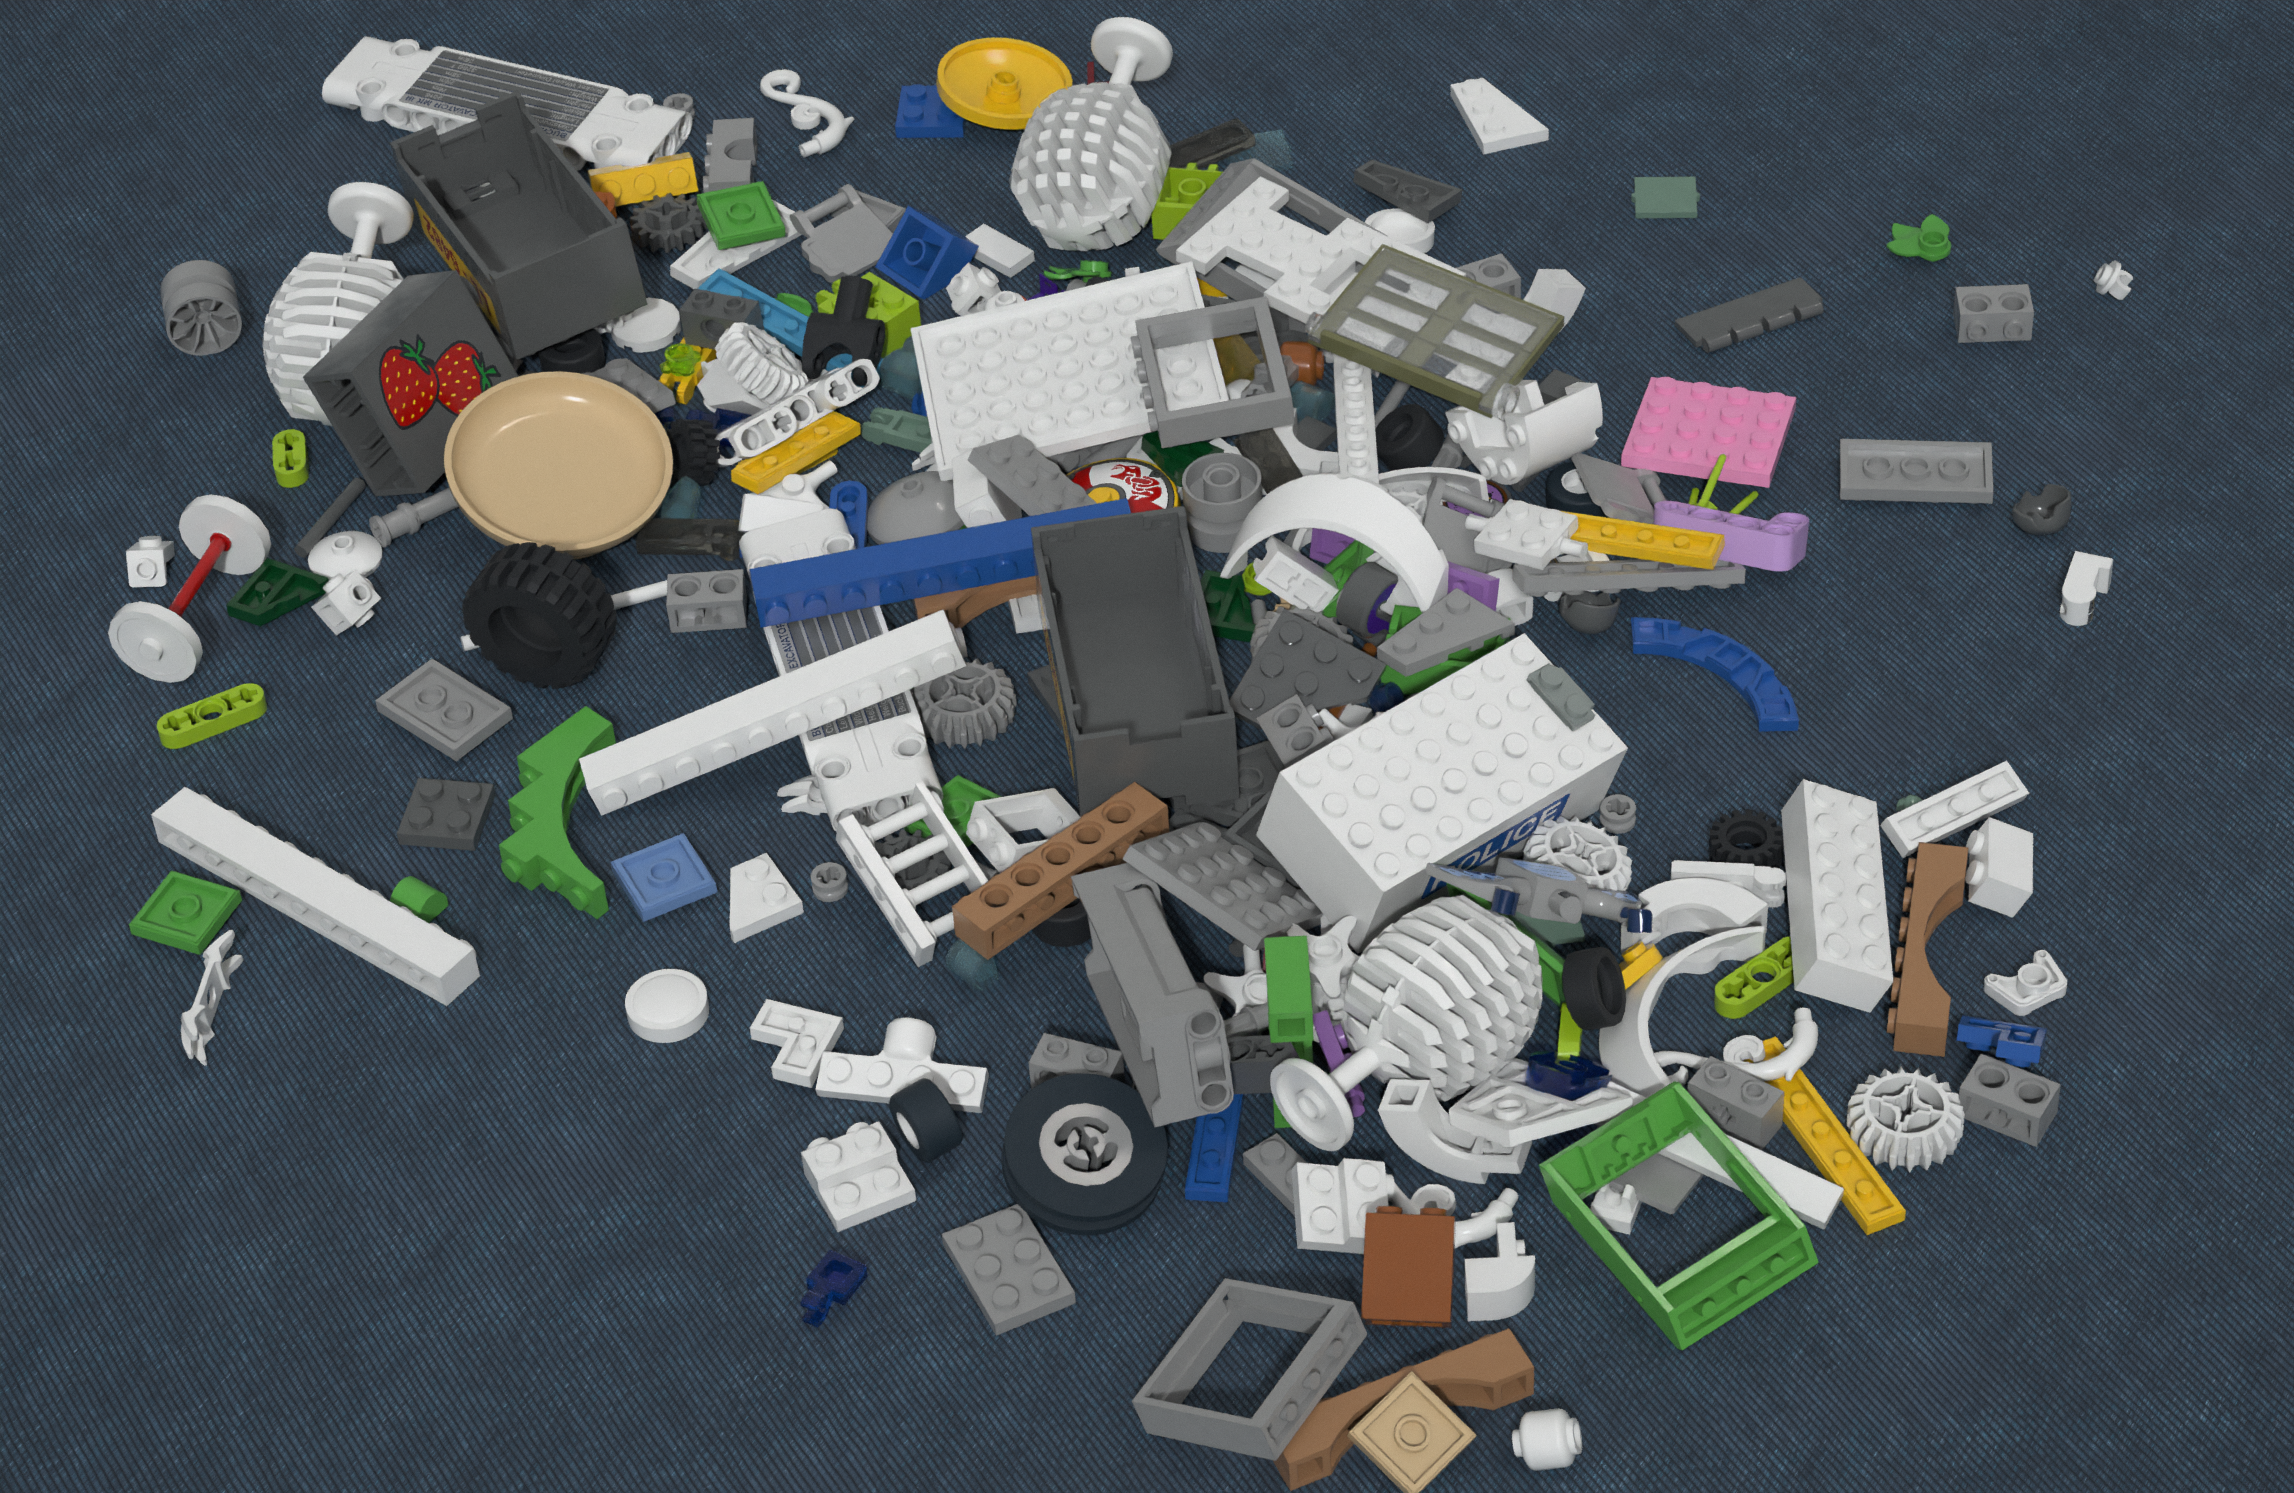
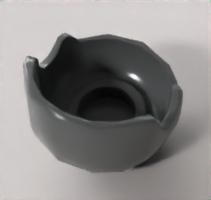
M2054 484L2045 485L2043 492L2039 496H2032L2029 491H2026L2020 502L2013 505V521L2022 530L2032 535L2045 536L2055 534L2064 529L2069 522L2072 505L2071 492L2064 486Z
M1584 591L1580 595L1564 593L1559 603V611L1561 617L1573 630L1594 635L1605 632L1614 624L1621 599L1616 598L1615 602L1612 603L1609 593L1604 592L1598 596L1589 591Z

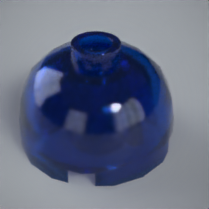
M1536 1051L1531 1053L1529 1057L1525 1086L1542 1093L1574 1101L1602 1087L1607 1088L1612 1080V1075H1609L1610 1070L1606 1067L1579 1056L1570 1054L1569 1060H1555L1557 1052Z

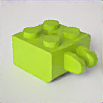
M1191 162L1187 164L1186 169L1168 167L1162 190L1152 212L1153 239L1164 240L1223 173L1219 171L1217 164H1209L1207 170H1198L1197 163Z
M868 272L861 277L873 284L866 318L882 320L885 324V340L881 357L886 359L913 341L910 328L921 326L919 301L873 273ZM841 279L831 284L834 294L827 290L825 291V289L816 293L815 299L818 303L819 313L833 314Z

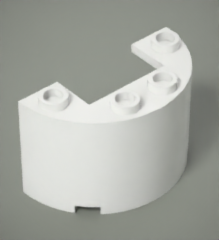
M1521 380L1492 418L1463 406H1458L1445 412L1449 422L1447 427L1448 433L1455 443L1460 444L1465 454L1487 480L1492 479L1500 484L1512 485L1571 458L1575 453H1582L1594 446L1598 440L1595 434L1596 428L1602 426L1603 420L1599 388L1597 383L1576 382L1565 387L1566 396L1544 405L1537 380Z

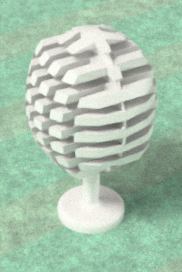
M1128 17L1110 18L1101 22L1094 30L1091 39L1092 53L1098 63L1112 73L1109 83L1094 82L1088 85L1083 83L1067 87L1068 90L1063 88L1050 94L1049 97L1040 103L1041 107L1037 106L1033 111L1031 119L1029 118L1025 131L1021 136L1009 178L1010 188L1023 208L1024 215L1032 226L1038 228L1049 248L1066 251H1088L1091 249H1108L1114 246L1113 243L1118 246L1130 241L1133 236L1137 235L1141 230L1140 225L1144 228L1148 223L1150 215L1152 216L1163 187L1172 152L1170 144L1158 125L1156 117L1150 108L1140 101L1130 84L1131 81H1150L1162 76L1171 64L1173 50L1170 42L1162 32L1138 19Z
M354 182L340 186L331 194L329 199V218L341 233L353 239L351 252L344 253L343 255L310 252L306 255L298 266L292 269L283 281L282 286L277 290L270 305L269 313L266 316L265 332L263 334L265 366L275 392L292 418L321 421L323 425L332 426L303 379V376L404 280L392 261L371 258L374 245L390 244L399 241L408 234L414 218L412 207L396 191L369 182Z
M1464 895L1449 898L1440 897L1430 901L1432 903L1405 914L1395 924H1390L1365 948L1355 962L1349 976L1348 985L1345 990L1344 1023L1345 1031L1349 1034L1347 1035V1040L1352 1056L1328 1075L1318 1066L1300 1058H1289L1278 1064L1271 1072L1270 1086L1282 1115L1306 1141L1320 1149L1336 1151L1348 1143L1354 1131L1352 1111L1344 1095L1370 1074L1384 1084L1385 1082L1388 1084L1390 1079L1430 1080L1438 1101L1444 1102L1476 1087L1478 1084L1489 1079L1492 1074H1497L1524 1047L1523 1044L1530 1038L1538 1021L1539 1009H1541L1543 978L1535 941L1520 932L1513 921L1503 915L1501 916L1497 912L1484 909Z

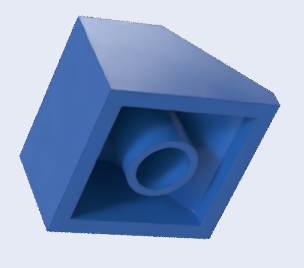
M908 206L875 267L918 297L926 299L950 284L952 278L967 263L971 262L979 245L935 216Z

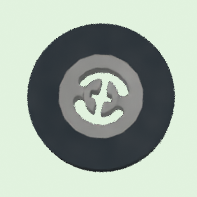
M1075 1073L1062 1075L1037 1085L1025 1094L1014 1107L1008 1119L1004 1135L1001 1159L1002 1172L1007 1188L1014 1200L1029 1216L1039 1223L1068 1234H1105L1132 1223L1145 1213L1154 1202L1162 1184L1166 1165L1167 1137L1163 1125L1154 1127L1140 1094L1127 1084L1097 1074ZM1082 1135V1136H1081L1080 1147H1079L1080 1150H1078L1079 1136ZM1068 1138L1067 1144L1065 1146H1058L1060 1142ZM1089 1158H1091L1090 1167H1089V1168H1090V1172L1087 1173L1088 1165H1089ZM1103 1162H1111L1109 1166L1101 1169Z

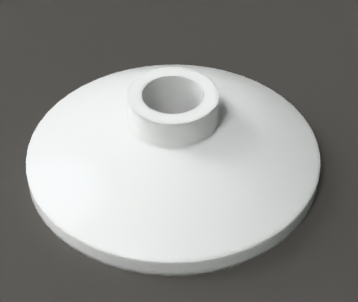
M358 531L335 533L320 540L310 551L308 556L309 569L312 573L327 577L329 581L339 573L346 577L355 570L361 576L368 577L381 564L383 558L382 547L376 538L367 533Z

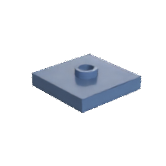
M684 833L610 862L613 874L643 922L717 893L716 882Z

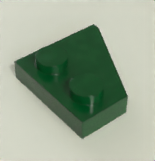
M1205 570L1200 582L1213 636L1250 642L1256 624L1253 623L1251 606L1248 597H1246L1242 576L1234 575L1226 579L1220 577L1221 572Z

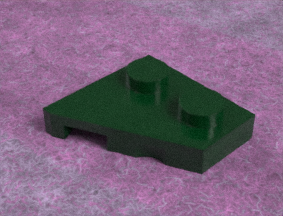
M1158 431L1149 432L1142 436L1141 449L1178 487H1182L1183 473L1193 461L1205 455L1224 453V449L1206 441L1162 448Z
M267 558L226 604L228 616L262 626L325 594L326 591L322 587L329 582V579Z

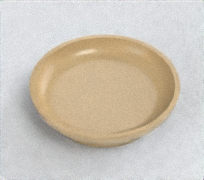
M555 371L514 377L487 389L472 400L459 414L448 434L444 451V466L448 485L456 504L467 519L484 534L504 546L517 543L521 545V543L534 542L538 547L546 544L555 547V551L559 553H569L574 556L573 560L592 556L624 542L650 522L662 505L668 491L673 473V456L670 441L663 425L650 408L639 398L620 386L601 378L574 372Z

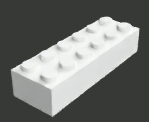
M1803 779L1781 810L1794 989L1870 1013L1893 983L1877 803L1862 796H1856L1830 788L1827 785Z

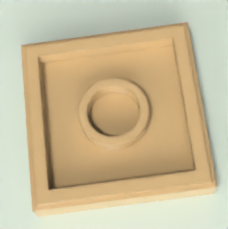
M1412 1371L1347 1435L1403 1493H1420L1477 1436Z

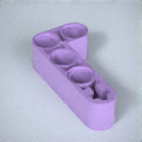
M1660 501L1654 505V525L1724 535L1725 547L1719 560L1770 571H1788L1806 556L1810 519L1805 515L1784 512L1775 515L1770 521L1676 501Z

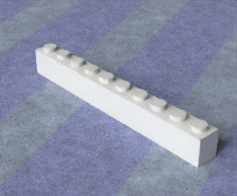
M940 610L582 757L579 761L587 790L602 816L966 666V663L944 610Z
M184 787L151 814L159 843L446 1006L480 977L476 961V951L467 941L452 937L445 933L437 924L427 923L415 916L408 908L404 906L399 907L386 900L378 891H370L361 886L349 875L340 874L327 867L319 858H311L302 853L292 843L283 842L270 835L262 826H254L242 819L235 811L226 810L215 804L204 794L199 795Z

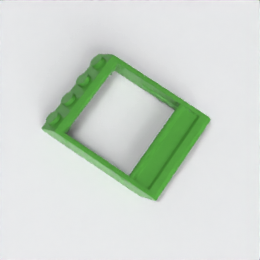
M1672 1082L1539 1164L1540 1171L1555 1206L1674 1346L1681 1351L1819 1263L1805 1224L1679 1082ZM1691 1132L1764 1215L1765 1219L1656 1287L1582 1200Z

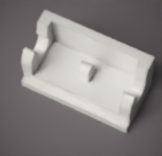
M1272 535L1265 543L1267 554L1261 561L1255 558L1254 560L1255 581L1290 604L1295 605L1298 609L1305 610L1309 606L1313 612L1323 611L1339 591L1333 575Z

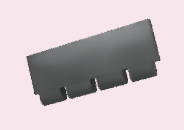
M1799 277L1675 320V327L1696 348L1702 346L1705 352L1710 353L1730 346L1732 340L1735 343H1739L1762 335L1764 332L1763 328L1767 332H1771L1794 324L1795 318L1798 321H1803L1823 314V298Z

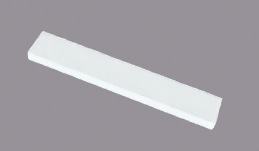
M1611 1081L1605 1087L1631 1096L1633 1106L1646 1099V1097ZM1612 1119L1597 1122L1594 1124L1601 1127L1607 1122L1611 1121ZM1691 1132L1658 1152L1669 1159L1743 1192ZM1726 1135L1799 1219L1825 1230L1843 1196L1844 1188Z

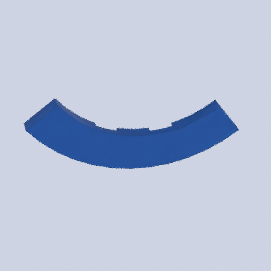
M1631 617L1633 654L1668 656L1704 667L1719 675L1739 691L1753 711L1759 732L1798 731L1799 719L1791 693L1774 675V669L1749 648L1707 628L1699 631L1681 626L1680 621Z

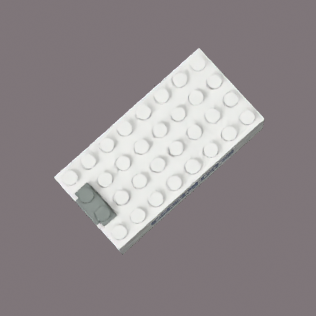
M1524 633L1279 772L1256 836L1333 926L1348 915L1354 916L1357 919L1349 944L1359 954L1386 927L1392 923L1395 924L1405 914L1432 903L1430 901L1440 897H1450L1446 882L1425 873L1427 863L1469 871L1494 873L1497 869L1499 857L1518 859L1523 856V850L1532 832L1536 830L1537 826H1543L1548 819L1556 821L1559 816H1562L1571 821L1576 816L1581 821L1598 811L1628 747L1593 710L1595 704L1564 669L1554 666Z

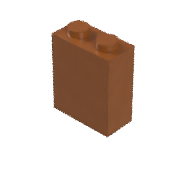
M1394 1206L1376 1207V1213H1366L1361 1310L1363 1325L1452 1328L1455 1216H1446L1447 1210L1441 1208H1421L1420 1215L1402 1214V1208Z

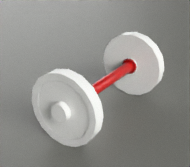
M212 494L200 496L189 503L183 511L179 522L182 540L191 553L200 560L169 608L142 601L128 603L118 610L111 620L108 635L112 648L123 662L136 672L150 679L168 683L184 681L194 673L200 664L203 654L200 638L190 624L182 619L181 616L212 568L223 573L235 575L249 574L256 571L269 555L271 540L263 522L245 505L228 497Z

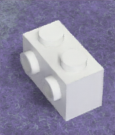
M1988 817L1979 830H1974L1970 834L1966 844L1969 853V867L1965 876V881L1969 884L1968 901L2013 918L2033 893V833Z

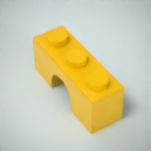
M689 152L655 158V161L642 165L622 166V164L587 170L591 189L594 192H611L614 196L615 206L642 202L643 200H653L655 195L661 198L665 197L667 193L676 196L698 192L693 159Z

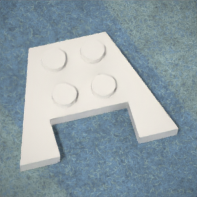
M1513 1058L1497 1074H1492L1489 1079L1478 1084L1449 1109L1451 1126L1468 1131L1472 1136H1482L1491 1139L1504 1147H1515L1528 1141L1616 1118L1632 1108L1633 1102L1631 1096L1604 1087L1574 1101L1531 1088L1542 1082L1541 1068L1538 1065Z

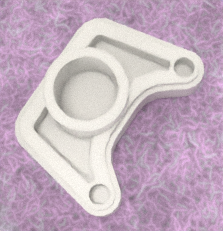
M2046 950L2036 951L2033 956V963L2023 965L2019 969L2017 976L2004 977L1990 974L1984 979V992L2018 1016L2028 1015L2032 1011L2062 998L2067 990V979Z

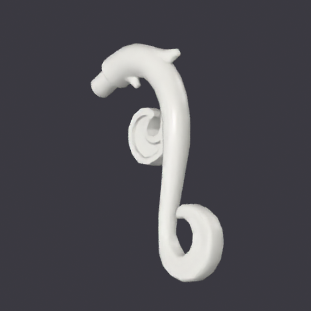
M786 69L769 72L760 82L761 92L764 96L795 106L791 110V121L796 128L812 129L817 127L821 121L820 116L826 118L829 122V126L824 131L821 130L819 134L814 135L811 141L799 145L801 155L804 158L815 153L822 155L835 148L842 141L847 128L854 121V118L852 116L844 118L843 113L827 101L816 97L795 94L801 85V79L796 72ZM788 85L786 92L774 90L773 87Z
M1799 1008L1794 1012L1796 1024H1794L1792 1029L1793 1037L1784 1043L1783 1046L1787 1049L1780 1055L1763 1061L1765 1058L1763 1041L1756 1036L1744 1035L1736 1037L1726 1044L1723 1050L1724 1061L1722 1062L1763 1082L1776 1080L1784 1076L1786 1081H1791L1797 1070L1811 1058L1817 1047L1818 1026L1812 1021L1811 1011L1808 1008ZM1677 1051L1654 1053L1661 1068L1678 1063L1699 1070L1708 1059ZM1751 1059L1753 1063L1743 1062V1060ZM1680 1066L1678 1072L1667 1077L1671 1082L1676 1081L1684 1086L1689 1077L1688 1070L1684 1066Z
M1395 1183L1394 1194L1390 1200L1394 1207L1402 1208V1214L1420 1215L1421 1208H1441L1447 1210L1446 1216H1451L1456 1209L1454 1192L1448 1187L1439 1184H1428L1419 1188L1410 1200ZM1505 1188L1497 1200L1490 1202L1485 1211L1472 1213L1471 1219L1456 1221L1455 1248L1468 1243L1479 1242L1497 1233V1223H1508L1512 1218V1208L1519 1198L1518 1194L1510 1188Z

